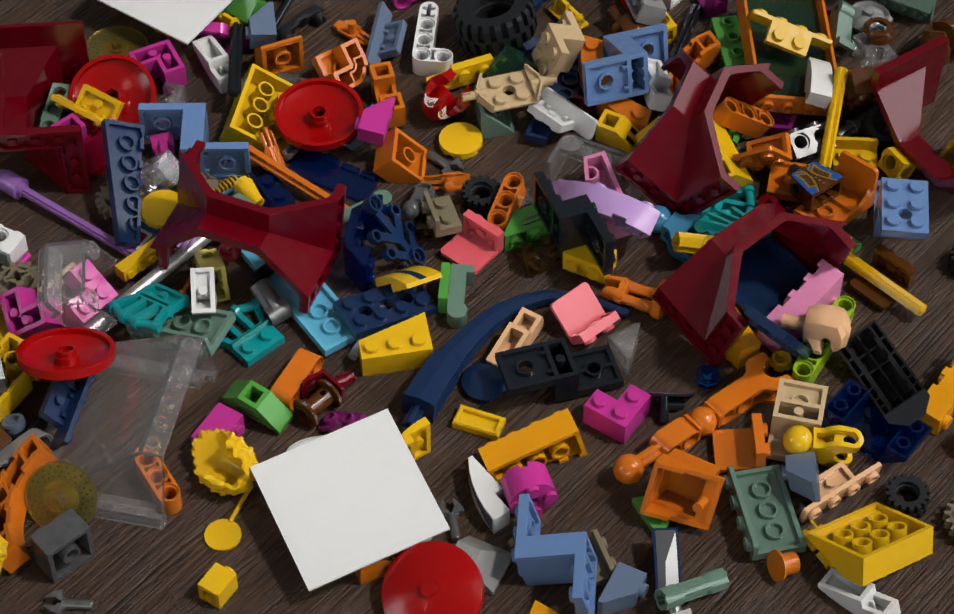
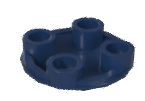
M480 362L469 366L463 373L461 379L462 388L467 395L477 399L480 404H489L491 400L501 397L507 391L499 368L488 362Z

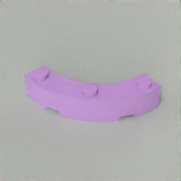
M562 179L552 182L556 195L559 194L562 201L587 194L590 201L596 204L601 218L603 217L617 223L616 228L640 240L651 235L661 213L655 209L652 203L648 201L641 202L633 197L609 189L599 182L591 184Z

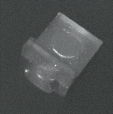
M164 83L163 89L167 103H187L185 85Z

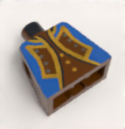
M811 162L803 168L792 164L787 170V175L790 176V193L809 212L816 210L842 194L843 176L816 162Z

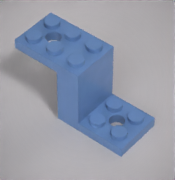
M661 23L603 36L604 58L582 62L585 105L589 107L648 94V58L661 60L662 64L669 59L667 25ZM650 44L651 47L648 52L643 49L645 45ZM608 75L610 78L609 82L601 85L602 78Z
M139 103L140 124L145 126L144 140H150L149 135L171 131L173 139L180 140V152L185 154L188 148L193 147L196 140L206 142V146L201 152L200 172H208L216 179H227L232 174L237 176V178L242 176L251 178L249 142H209L206 103ZM160 120L167 121V123H161Z
M886 177L878 180L873 205V237L928 240V181Z
M519 494V503L515 505L517 526L513 527L515 547L511 549L512 561L517 564L519 576L523 577L526 586L573 583V586L569 587L570 602L575 604V613L595 614L598 559L587 532L540 535L541 520L530 494Z

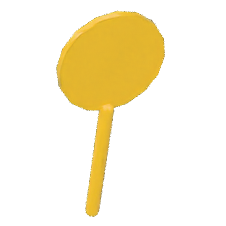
M254 485L251 486L249 491L244 492L229 519H218L207 526L204 538L209 548L214 551L224 552L235 548L240 543L242 537L241 528L234 522V519Z

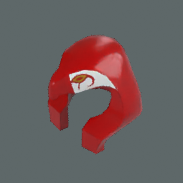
M450 68L430 78L424 91L421 111L434 122L445 120L463 112L470 102H463L461 98V93L473 91L469 85L457 98L444 86L457 75Z

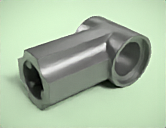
M268 278L262 279L250 287V291L262 308L264 318L268 319L272 326L275 327L293 316L289 304L284 298H280Z

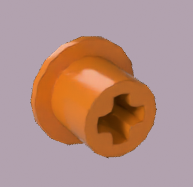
M774 549L769 552L767 568L775 582H782L786 576L797 574L800 571V559L794 551L781 553L779 550Z

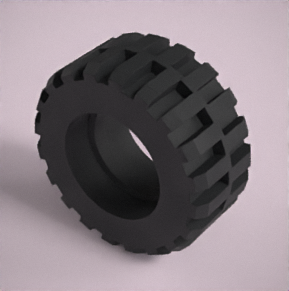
M457 0L453 8L452 16L460 44L464 49L478 56L491 53V55L497 57L504 53L510 54L515 49L519 50L523 43L531 40L538 26L533 0Z

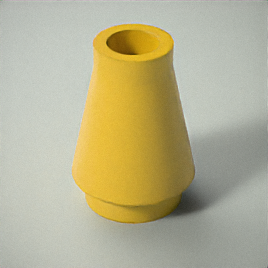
M242 176L234 182L233 189L235 194L241 193L255 204L261 206L264 204L265 200L252 178Z

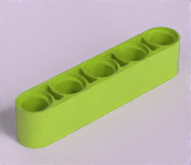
M840 296L832 305L844 308L852 323L856 303L849 296ZM823 338L824 348L822 355H815L812 352L808 359L802 355L797 358L791 374L794 380L814 383L833 353L830 340ZM807 343L806 347L812 350L809 343Z

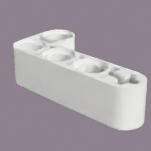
M424 2L419 7L412 51V69L419 76H432L445 72L453 64V53L449 49L435 48L439 25V8L434 2Z

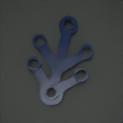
M375 194L366 197L362 203V210L368 215H374L388 232L384 233L378 229H373L367 233L368 242L372 245L384 242L400 246L403 251L395 250L391 246L382 250L381 255L386 262L397 259L406 261L411 267L423 266L427 256L425 251L417 246L414 223L409 220L402 223L400 216L401 208L398 204L393 203L386 207V214L392 219V224L381 211L383 203L380 197Z

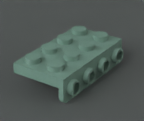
M190 303L187 307L173 314V319L168 317L160 333H154L152 330L144 328L136 330L130 324H126V328L131 339L137 342L142 341L156 346H165L178 351L183 350L197 355L212 357L235 322L236 316L234 312L216 309L215 314L192 315Z
M779 464L736 472L733 466H728L726 475H723L725 477L724 488L730 492V506L732 510H736L737 528L743 532L744 550L750 553L751 560L766 559L769 552L774 549L779 550L781 553L790 551L795 553L806 552L807 545Z

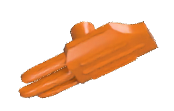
M338 20L333 24V28L337 32L351 40L357 37L361 45L367 46L370 34L361 30V27L356 24V20Z
M263 127L268 143L267 146L263 133L259 132L264 148L263 153L285 166L280 147L277 145L272 130L268 132V129Z
M460 171L444 172L438 175L423 177V179L440 178V180H426L419 183L441 184V186H432L434 190H443L444 192L462 190V185L465 184V181L467 179L470 180V174Z

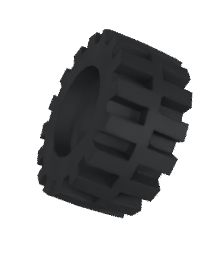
M479 175V178L473 176L471 180L467 179L465 184L462 185L461 201L464 210L467 211L469 209L476 214L487 217L501 186L500 183H497V180L494 178L491 180L490 176L487 175L485 178H483V175ZM476 194L489 195V197L483 199L474 196Z
M902 473L901 477L897 474L893 479L890 478L888 484H886L883 502L884 505L915 519L916 516L920 518L926 512L930 499V489L927 488L926 482L922 483V478H914V474L906 476V473ZM909 493L916 500L913 502L903 501L896 494Z

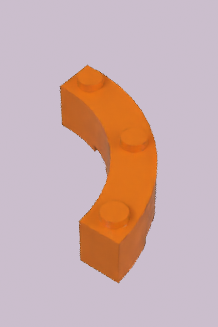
M708 30L691 39L690 43L683 50L705 69L718 62L721 43ZM669 71L672 79L669 88L674 95L680 80Z
M583 35L586 41L580 51L578 60V72L583 93L582 62L603 58L604 46L603 40ZM608 75L602 78L601 85L609 82L610 78ZM629 98L596 105V113L600 117L606 108L626 116L639 131L649 125L652 110Z
M34 433L13 453L14 459L6 471L2 469L0 472V536L9 542L6 551L7 558L4 560L2 567L10 574L31 558L24 540V521L29 505L27 498L29 481L40 467L49 463L59 462L51 449Z

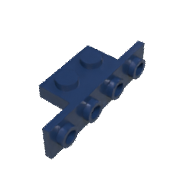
M94 375L76 379L74 384L69 380L51 381L38 414L42 419L57 428L50 446L51 450L54 451L62 446H67L72 440V431L80 419L81 415L79 413L82 405H84L88 398L87 392L95 380Z

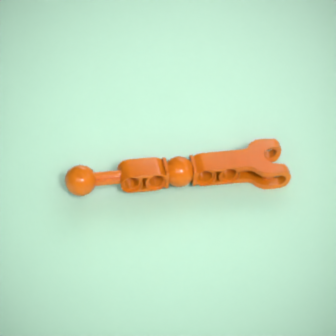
M764 352L758 353L747 360L745 373L742 377L711 396L703 403V406L693 408L689 414L675 419L658 430L649 441L650 447L637 455L629 453L620 455L613 465L614 476L623 484L631 485L638 482L643 476L644 467L658 459L663 453L668 455L675 448L685 452L696 442L700 441L701 436L710 435L715 428L718 429L720 426L728 424L759 403L775 404L780 377L794 379L787 374L778 378L766 375L765 373L768 371L771 358Z

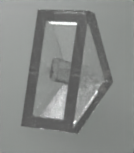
M634 323L607 337V344H609L617 365L624 374L630 373L639 341L641 323Z

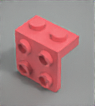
M468 209L463 213L462 232L454 236L441 248V255L454 264L474 265V275H476L504 250V231L497 225H493L485 220L480 214H476Z
M586 282L579 284L550 305L552 312L572 346L582 343L586 346L597 339L595 335L600 332L606 333L615 327L613 323L620 319L616 310L604 312L592 289Z

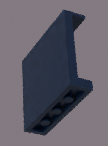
M771 235L763 238L742 254L735 307L747 322L750 320V317L745 315L744 312L749 305L767 317L778 304L783 306L784 300L792 289L799 290L804 282L803 278L808 273L812 275L814 273L811 269L806 268L795 255L787 251ZM749 324L751 330H754L755 327Z

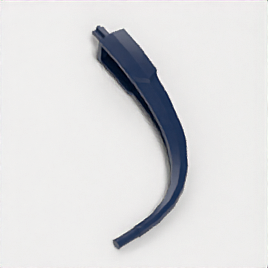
M540 290L519 294L494 304L470 321L441 349L435 350L415 375L402 398V412L407 414L402 422V426L407 429L423 417H426L433 424L446 400L458 384L461 372L495 332L516 318L522 307L532 310L549 305L569 291ZM596 297L604 311L611 312L616 310L619 316L628 318L629 309Z

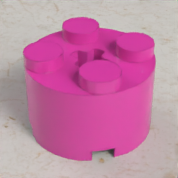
M530 461L526 462L528 466L520 468L519 465L512 467L501 478L502 491L511 513L515 515V505L519 503V494L529 493L539 517H541L543 511L559 498L546 466L541 462Z

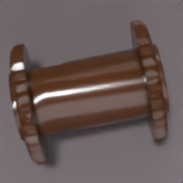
M319 379L316 382L318 390L306 401L295 399L293 402V408L297 416L310 427L318 425L319 420L317 416L328 406L340 407L342 404V398L338 390L329 381Z

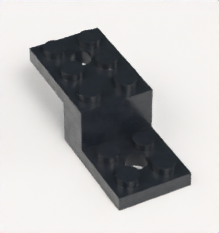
M543 171L534 173L533 207L558 250L562 252L586 245L603 275L613 274V263L616 262L614 247H616L617 242L614 234L608 231L605 219L599 216L596 204L590 201L587 194L562 201L560 195H556L552 181L546 178Z
M565 337L495 353V360L509 396L549 387L556 403L593 394L597 389L607 391L624 387V379L609 344L571 353ZM527 366L532 370L523 372L519 368ZM596 368L599 372L590 373L588 369Z

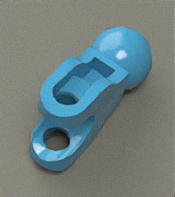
M654 205L655 209L661 213L652 232L661 233L660 239L666 242L669 254L683 263L694 254L673 251L672 238L676 231L716 235L715 232L708 230L704 233H699L695 230L694 224L700 218V215H681L677 212L671 215V212L665 206Z

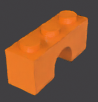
M391 62L370 64V86L376 104L390 97L396 98L389 128L406 126L405 105L401 92L396 90L395 74Z

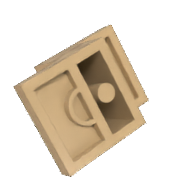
M564 11L557 24L548 23L545 31L541 34L536 48L533 49L532 58L541 76L556 74V77H558L560 72L569 73L586 41L572 11Z
M780 377L768 438L770 457L766 459L785 462V455H789V453L784 449L782 440L788 428L794 425L807 427L810 431L814 427L821 428L829 386Z

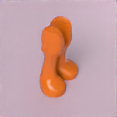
M609 275L606 277V286L602 288L600 296L611 303L619 306L624 304L650 314L652 318L660 320L664 311L652 296L657 288L667 279H662L657 287H649L631 281L628 277ZM628 293H630V294H635V295H639V296H641V297H644V298H647V299H650V300L641 299V298H638V297L629 295Z

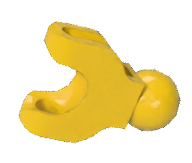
M794 425L785 431L782 442L784 449L789 454L815 451L817 462L824 467L831 468L841 461L848 467L853 459L852 453L859 451L863 445L864 438L860 430L842 425L826 428L814 427L812 431L807 427ZM850 436L855 439L856 443L844 442V438ZM842 454L845 460H839L836 455Z

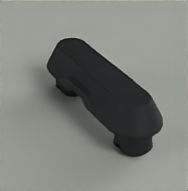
M313 4L277 29V41L293 37L297 28L304 27L311 21H314L317 26H321L322 23L324 24L327 21V16L323 13L324 8Z

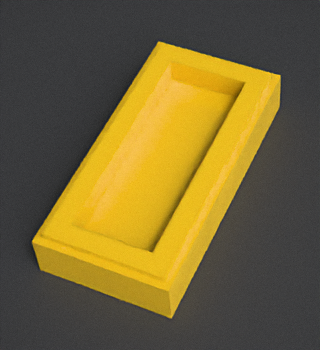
M460 404L453 419L452 428L496 441L500 438L504 429L506 418Z

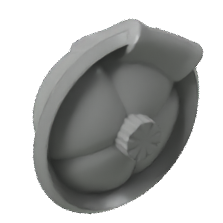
M860 1L852 4L855 7L852 28L860 35L867 36L860 30L863 24L870 18L882 17L890 23L893 21L889 11L879 3ZM874 22L869 26V29L872 32H883L887 27Z

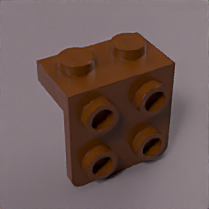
M880 243L874 250L870 266L904 290H910L914 285L917 268L897 255L892 249ZM859 274L850 281L849 287L880 310H886L896 302V300Z

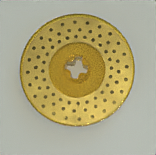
M127 26L103 28L91 35L86 41L89 61L108 54L129 56L128 52L149 46L146 37L140 31Z
M63 461L45 463L29 476L25 485L24 500L26 508L33 520L41 527H44L59 514L65 513L71 508L87 525L96 514L98 495L91 478L74 464ZM59 493H61V497L66 498L63 503L60 498L56 497Z

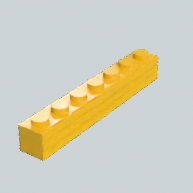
M156 237L114 265L116 276L127 282L139 272L144 271L150 264L155 263L158 259L156 249L150 248Z

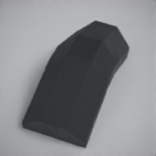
M873 320L850 336L846 347L840 349L839 353L889 424L910 426L926 414L930 395L877 321Z

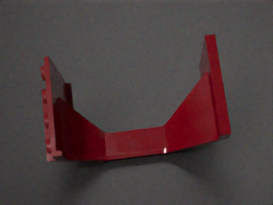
M83 20L0 25V152L23 151L27 161L68 194L91 193V181L81 125L35 127V116L45 107L52 83L71 85L77 72L89 62ZM57 90L58 94L62 93L64 90Z
M943 34L874 68L870 85L896 147L936 187H945L950 193L954 194V169L919 135L922 107L935 101L949 39Z
M680 48L678 53L666 60L661 67L663 71H670L680 80L668 108L627 156L616 162L614 169L654 203L665 206L671 212V215L674 212L681 215L699 214L737 193L741 186L727 174L723 165L712 117L715 107L726 97H732L752 105L774 91L782 90L784 82L769 70L771 63L727 66L711 75Z
M196 140L193 147L188 148L186 154L179 152L178 203L150 248L156 249L158 267L168 269L169 257L179 243L195 237H204L258 255L298 294L299 312L308 314L341 251L347 186L338 183L331 196L327 198L267 208L216 192L209 186L200 172L201 152L205 148L206 142Z
M778 202L761 204L711 238L657 288L652 298L712 368H715L722 362L749 326L748 322L735 307L742 253L770 232H773L791 254L795 255L806 268L811 269L815 273L818 270L817 263L821 259H824L838 269L857 244L853 241L851 235L843 230L848 222L787 213Z

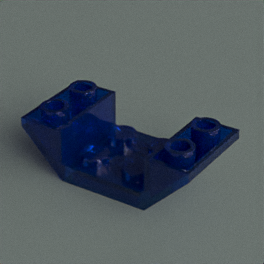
M378 194L377 196L380 197L383 203V195ZM362 203L351 209L343 247L345 274L361 292L370 290V286L375 285L374 278H376V272H372L375 267V257L371 256V247L365 246L367 233L373 229H378L386 233V230L374 215L364 213ZM383 204V209L381 211L386 216L387 205Z
M849 379L825 406L824 415L832 426L842 425L860 430L864 442L859 450L881 464L906 462L931 433L933 427L921 420H917L910 426L889 424L880 410L868 403L870 390ZM850 436L844 438L845 442L856 443L855 439Z

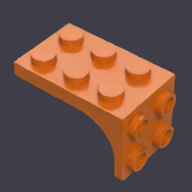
M844 150L840 153L836 173L843 176L842 194L812 212H809L801 204L794 209L793 214L850 223L874 205L879 176L878 169Z

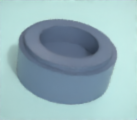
M20 413L10 414L1 421V427L7 434H18L27 426L24 416Z

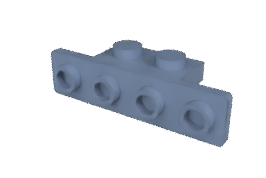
M384 1L379 2L365 54L368 62L367 68H369L370 64L381 63L383 59L393 58L401 54L407 23L404 19L391 22L392 13Z

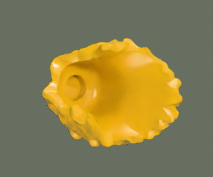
M218 428L206 431L201 430L198 433V438H194L191 443L193 446L191 449L193 464L196 467L194 474L198 475L200 484H205L210 488L211 492L219 493L220 496L228 494L235 496L249 491L253 481H255L250 467L259 464L253 451L254 448L247 446L244 437L236 436L233 431L219 430Z

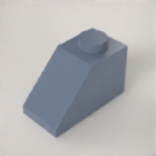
M268 2L249 18V25L244 29L245 40H249V49L276 42L277 30L273 2Z
M815 451L785 455L786 465H782L781 470L783 480H788L790 490L815 502L821 501L819 470Z
M618 562L598 600L597 614H612L635 607L639 598L644 599L649 588V585L646 584L647 573Z

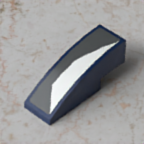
M652 528V571L655 593L656 589L680 583L681 568L678 528Z

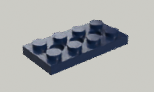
M391 284L333 302L334 311L355 340L375 334L425 312L426 317L437 314L438 306L422 285L393 293ZM401 299H407L410 301V303L406 301H401ZM381 305H385V306L390 307L391 309H387V308L380 307V306H381ZM361 312H366V313H369L370 315L367 316V315H365V314H360V313H361Z
M750 305L744 312L745 315L750 317L749 324L798 358L802 355L808 359L813 352Z

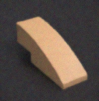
M522 307L513 323L509 322L486 358V362L498 367L495 353L531 345L544 327L543 316Z

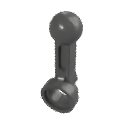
M418 183L415 185L410 200L406 201L402 207L406 217L415 218L420 214V200H423V191H428L431 199L435 198V190L431 184Z

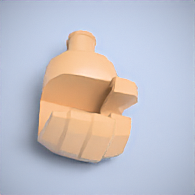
M819 304L809 306L804 317L783 313L781 328L802 331L803 342L809 343L815 355H822L824 348L823 338L830 340L832 352L846 347L851 333V320L844 308Z

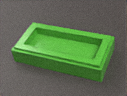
M442 262L441 264L442 278H440L438 313L447 312L451 271L450 262Z

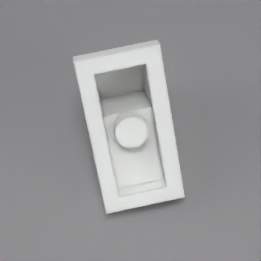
M214 267L190 268L192 315L215 314L217 296Z

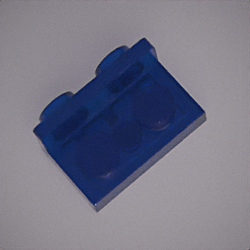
M252 172L247 174L248 178H252L265 200L262 206L276 208L295 204V198L275 175L270 172L256 177Z

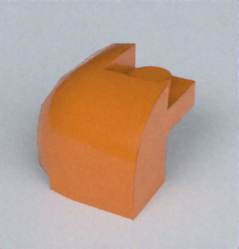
M357 37L311 59L320 78L339 80L352 88L364 81L366 66H368L367 58Z

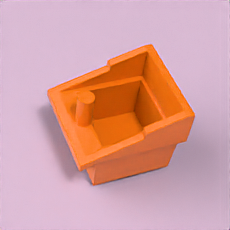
M677 448L668 455L663 453L654 463L639 513L667 522L671 520L708 531L725 481V477L719 476L721 467Z

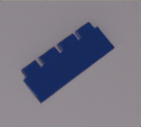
M299 151L288 169L309 182L332 192L338 183L347 186L346 198L358 203L370 196L377 187L378 175L362 170L360 173V168L346 162L341 164V160L326 154L321 157L322 153L319 151Z

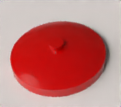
M121 54L103 55L86 63L74 76L68 94V99L76 102L83 84H88L125 103L117 121L140 124L139 103H157V89L150 72L138 60ZM79 118L86 124L88 134L97 128L93 125L94 121L88 118L86 120Z
M331 78L306 79L290 86L279 97L274 110L276 128L285 141L297 148L307 151L336 149L345 145L357 135V130H354L357 117L362 116L363 103L358 93L344 82Z
M60 327L41 331L24 339L16 350L17 365L24 373L40 379L58 381L80 379L97 374L108 368L116 356L115 343L109 335L85 327Z
M443 541L418 543L399 554L388 568L381 592L383 609L385 614H480L484 602V581L477 564L461 548Z

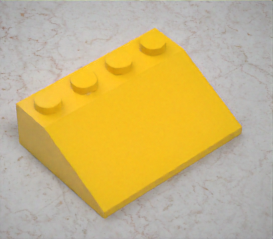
M252 63L242 77L241 92L238 94V97L234 98L219 141L249 142L251 146L263 152L264 148L259 132L263 133L268 146L263 127H266L268 132L272 130L277 145L282 152L289 143L282 138L276 128L274 110L281 94L294 84Z
M876 501L808 531L807 538L844 578L858 586H867L873 581L886 577L888 574L903 569L905 566L933 554L934 526Z

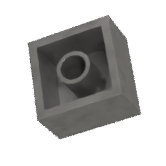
M73 508L59 514L53 521L44 527L38 528L30 536L36 564L53 583H56L96 555L90 527Z

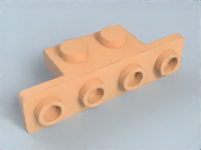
M841 461L820 474L821 501L815 502L811 500L813 503L802 510L799 517L800 522L803 523L808 519L815 520L822 514V510L827 507L830 509L834 508L841 502V498L846 495L851 497L865 483L870 485L880 477L879 472L883 465L877 462L854 476L844 462Z

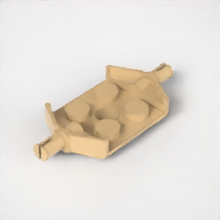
M524 64V70L483 78L482 73H480L476 89L461 93V98L463 102L476 100V103L479 102L491 113L537 104L540 101L542 89H545V85L557 83L556 74L540 76L528 64ZM506 91H511V92H513L514 94H513V95H507V94H505L504 92H506Z

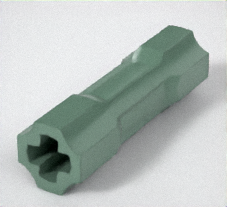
M716 568L683 582L656 589L654 598L657 607L661 611L669 610L704 595L728 589L730 581L727 572L723 568Z

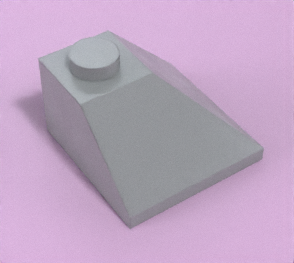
M466 536L458 540L455 546L465 551L477 564L483 577L485 593L494 595L512 562L511 552L472 536Z

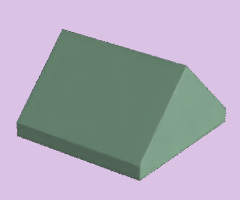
M474 100V110L483 139L510 136L515 133L509 109L491 113Z

